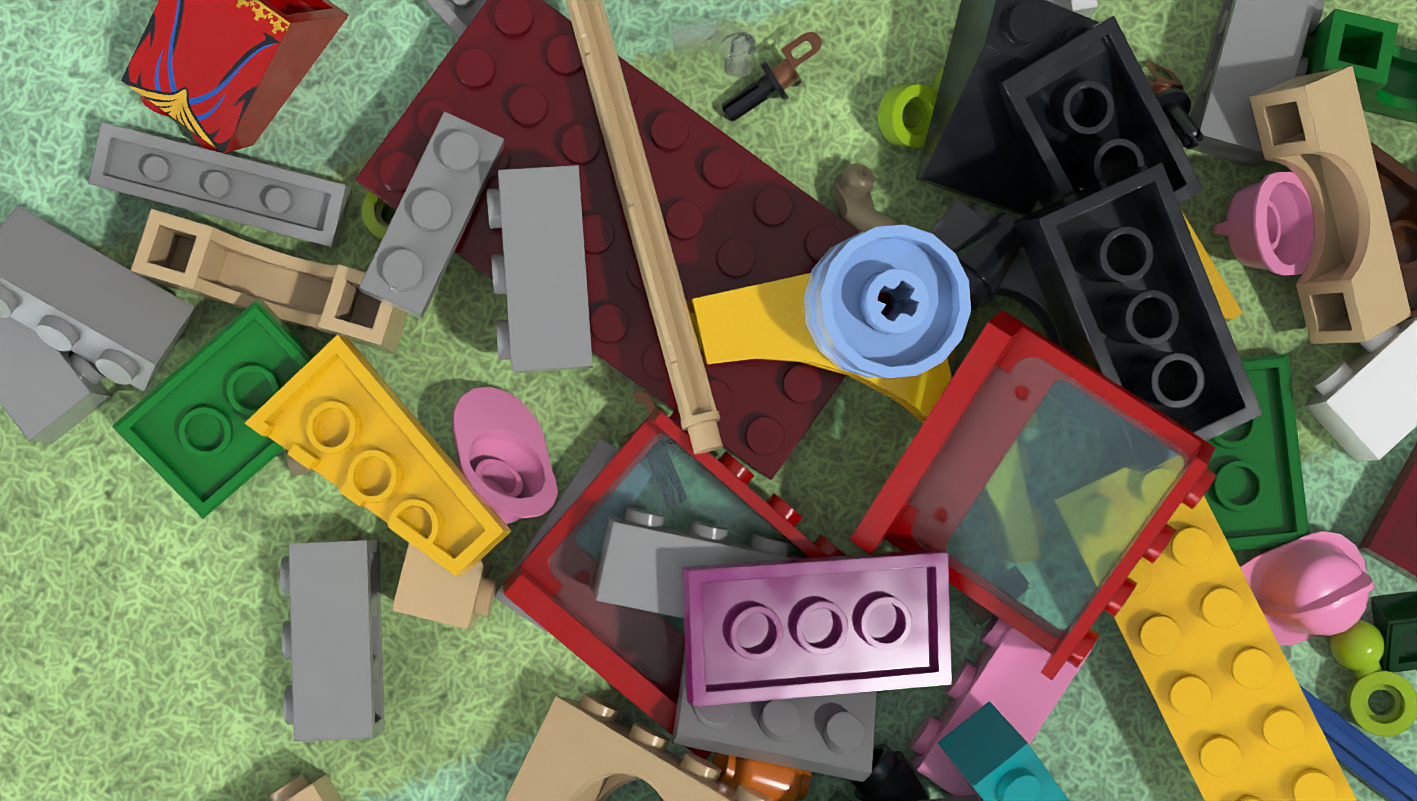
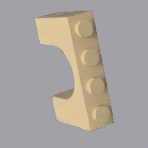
M588 693L584 694L582 701L559 696L555 697L505 801H606L614 791L624 784L642 779L650 784L664 801H774L767 795L743 784H739L736 790L718 780L722 772L719 767L687 752L683 759L666 749L670 739L665 735L637 722H634L632 728L616 720L620 711L617 707Z

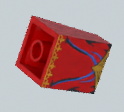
M159 0L121 81L141 94L140 99L142 103L149 109L161 115L173 117L191 130L192 138L206 149L224 154L253 146L338 32L349 14L329 0Z

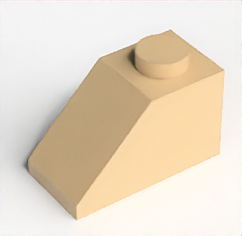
M409 543L392 611L464 629L476 626L479 616L489 617L498 587V580L489 578L492 566L489 557L486 554L465 575L454 576Z

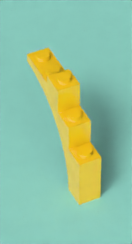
M811 273L686 301L704 364L747 359L801 362L847 375L890 397L921 423H924L956 373H951L949 362L955 360V348L944 362L917 376L866 378L839 369L818 350L806 327L803 296ZM1043 400L1041 401V403L1039 404V406H1038L1037 408H1039V407L1042 406ZM1037 409L1025 427L1040 424ZM1022 438L1015 440L978 496L984 508L999 556L1017 563L1042 557L1039 539L1045 536L1042 512L1037 502L1031 501L1025 476L1031 475L1032 464L1029 450Z

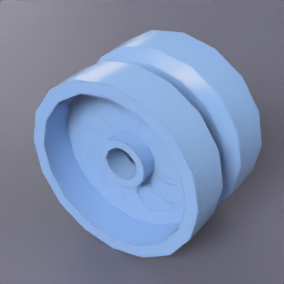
M908 225L874 227L830 247L812 269L803 296L806 327L818 350L839 369L866 378L917 376L944 362L962 340L971 313L969 280L956 254L934 234ZM879 292L885 293L891 301L890 311L885 316L881 314V311L886 304L878 301Z

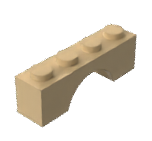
M1353 66L1298 76L1250 96L1265 160L1274 161L1289 168L1303 184L1312 207L1314 218L1312 254L1305 271L1296 283L1310 343L1367 342L1411 317Z
M154 209L150 211L131 268L132 272L154 283L244 310L260 297L284 322L331 336L341 335L348 337L351 342L396 354L408 313L361 292L359 286L366 272L339 264L327 265L290 256L237 238L214 227Z

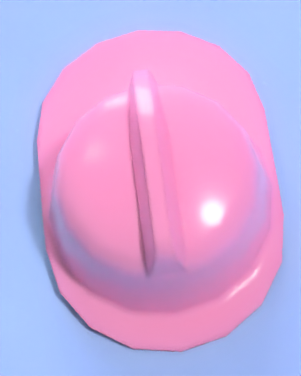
M1273 172L1266 175L1261 182L1237 191L1230 200L1227 220L1213 226L1214 234L1228 236V242L1233 255L1239 263L1245 266L1269 270L1272 273L1284 276L1303 274L1309 263L1315 232L1313 212L1308 194L1299 178L1293 172Z
M490 386L473 388L461 396L452 412V430L458 454L456 466L461 470L473 490L488 506L494 509L506 525L520 518L541 516L550 510L555 503L558 490L544 434L538 420L520 399L505 390Z
M1318 531L1307 534L1254 556L1240 565L1279 646L1294 645L1317 635L1331 636L1347 631L1361 618L1367 606L1369 592L1375 588L1371 577L1366 573L1365 560L1357 546L1339 533Z

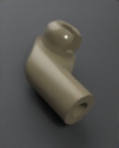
M853 163L846 166L842 174L837 175L833 183L832 194L840 218L860 233L879 226L903 225L875 210L870 193L875 182V176L865 165Z

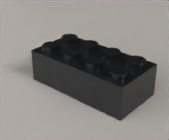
M1162 163L1129 168L1013 221L1066 351L1205 441L1263 414ZM1084 393L1112 462L1144 471L1178 455V453Z

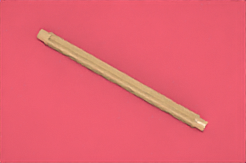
M566 0L680 413L682 430H688L694 454L710 452L723 447L716 423L721 419L719 411H717L604 4L602 0Z

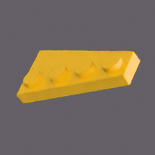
M336 335L245 422L246 425L261 436L271 438L288 451L287 454L307 469L315 470L340 489L339 492L356 505L366 507L388 523V528L454 576L465 575L511 532V529L494 509L488 506L473 490L461 470L348 337Z

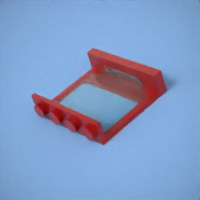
M1002 310L985 325L849 540L870 555L885 540L903 552L934 549L948 552L949 584L1051 653L1041 673L1050 680H1053L1066 661L1077 668L1090 652L1100 635L1092 630L1091 626L1102 611L1105 610L1114 617L1123 607L1137 585V582L1129 578L1128 575L1139 560L1143 557L1153 564L1161 555L1176 532V529L1167 524V522L1179 505L1183 503L1190 509H1194L1207 492L1217 475L1207 469L1216 447Z
M655 408L503 583V594L673 736L685 650L684 618L596 601L592 592V586L608 514L625 518L627 507L637 508L664 515L663 526L688 531L690 521H699L729 529L728 540L751 544L753 534L783 539L791 542L790 553H795L801 558L846 555L822 534L812 543L798 531L795 526L801 521L802 517L775 493L766 502L747 486L754 478V475L727 451L718 460L709 452L694 454L688 430H682L678 409L668 417L662 411ZM686 747L693 754L705 760L712 753L711 751Z

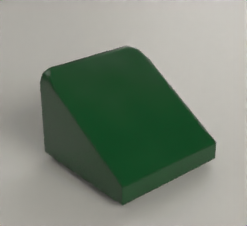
M1417 591L1372 596L1371 607L1374 626L1380 631L1384 639V653L1380 659L1381 669L1393 673L1417 670Z

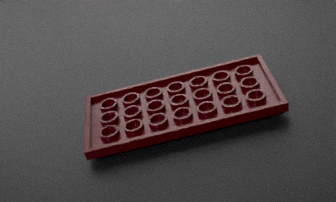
M487 0L355 180L390 207L397 210L444 111L504 138L505 146L454 251L458 256L493 280L492 255L504 254L502 228L490 229L487 189L499 188L498 170L579 165L591 350L609 365L675 411L678 409L572 22L543 0ZM618 56L686 301L811 273L814 266L830 247L860 233ZM879 292L878 301L886 304L881 311V314L885 316L890 311L891 301L885 293ZM747 359L704 364L717 411H719L721 419L716 423L723 447L769 480L774 478L847 376L792 361Z

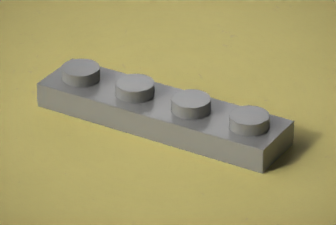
M101 122L88 181L90 185L330 247L339 246L352 189L351 185L227 153L223 154L222 152L209 150L204 147Z

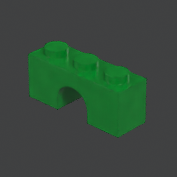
M1334 9L1318 24L1311 35L1306 36L1302 55L1308 58L1306 75L1353 66L1364 111L1417 123V50L1407 49L1395 44L1398 23Z

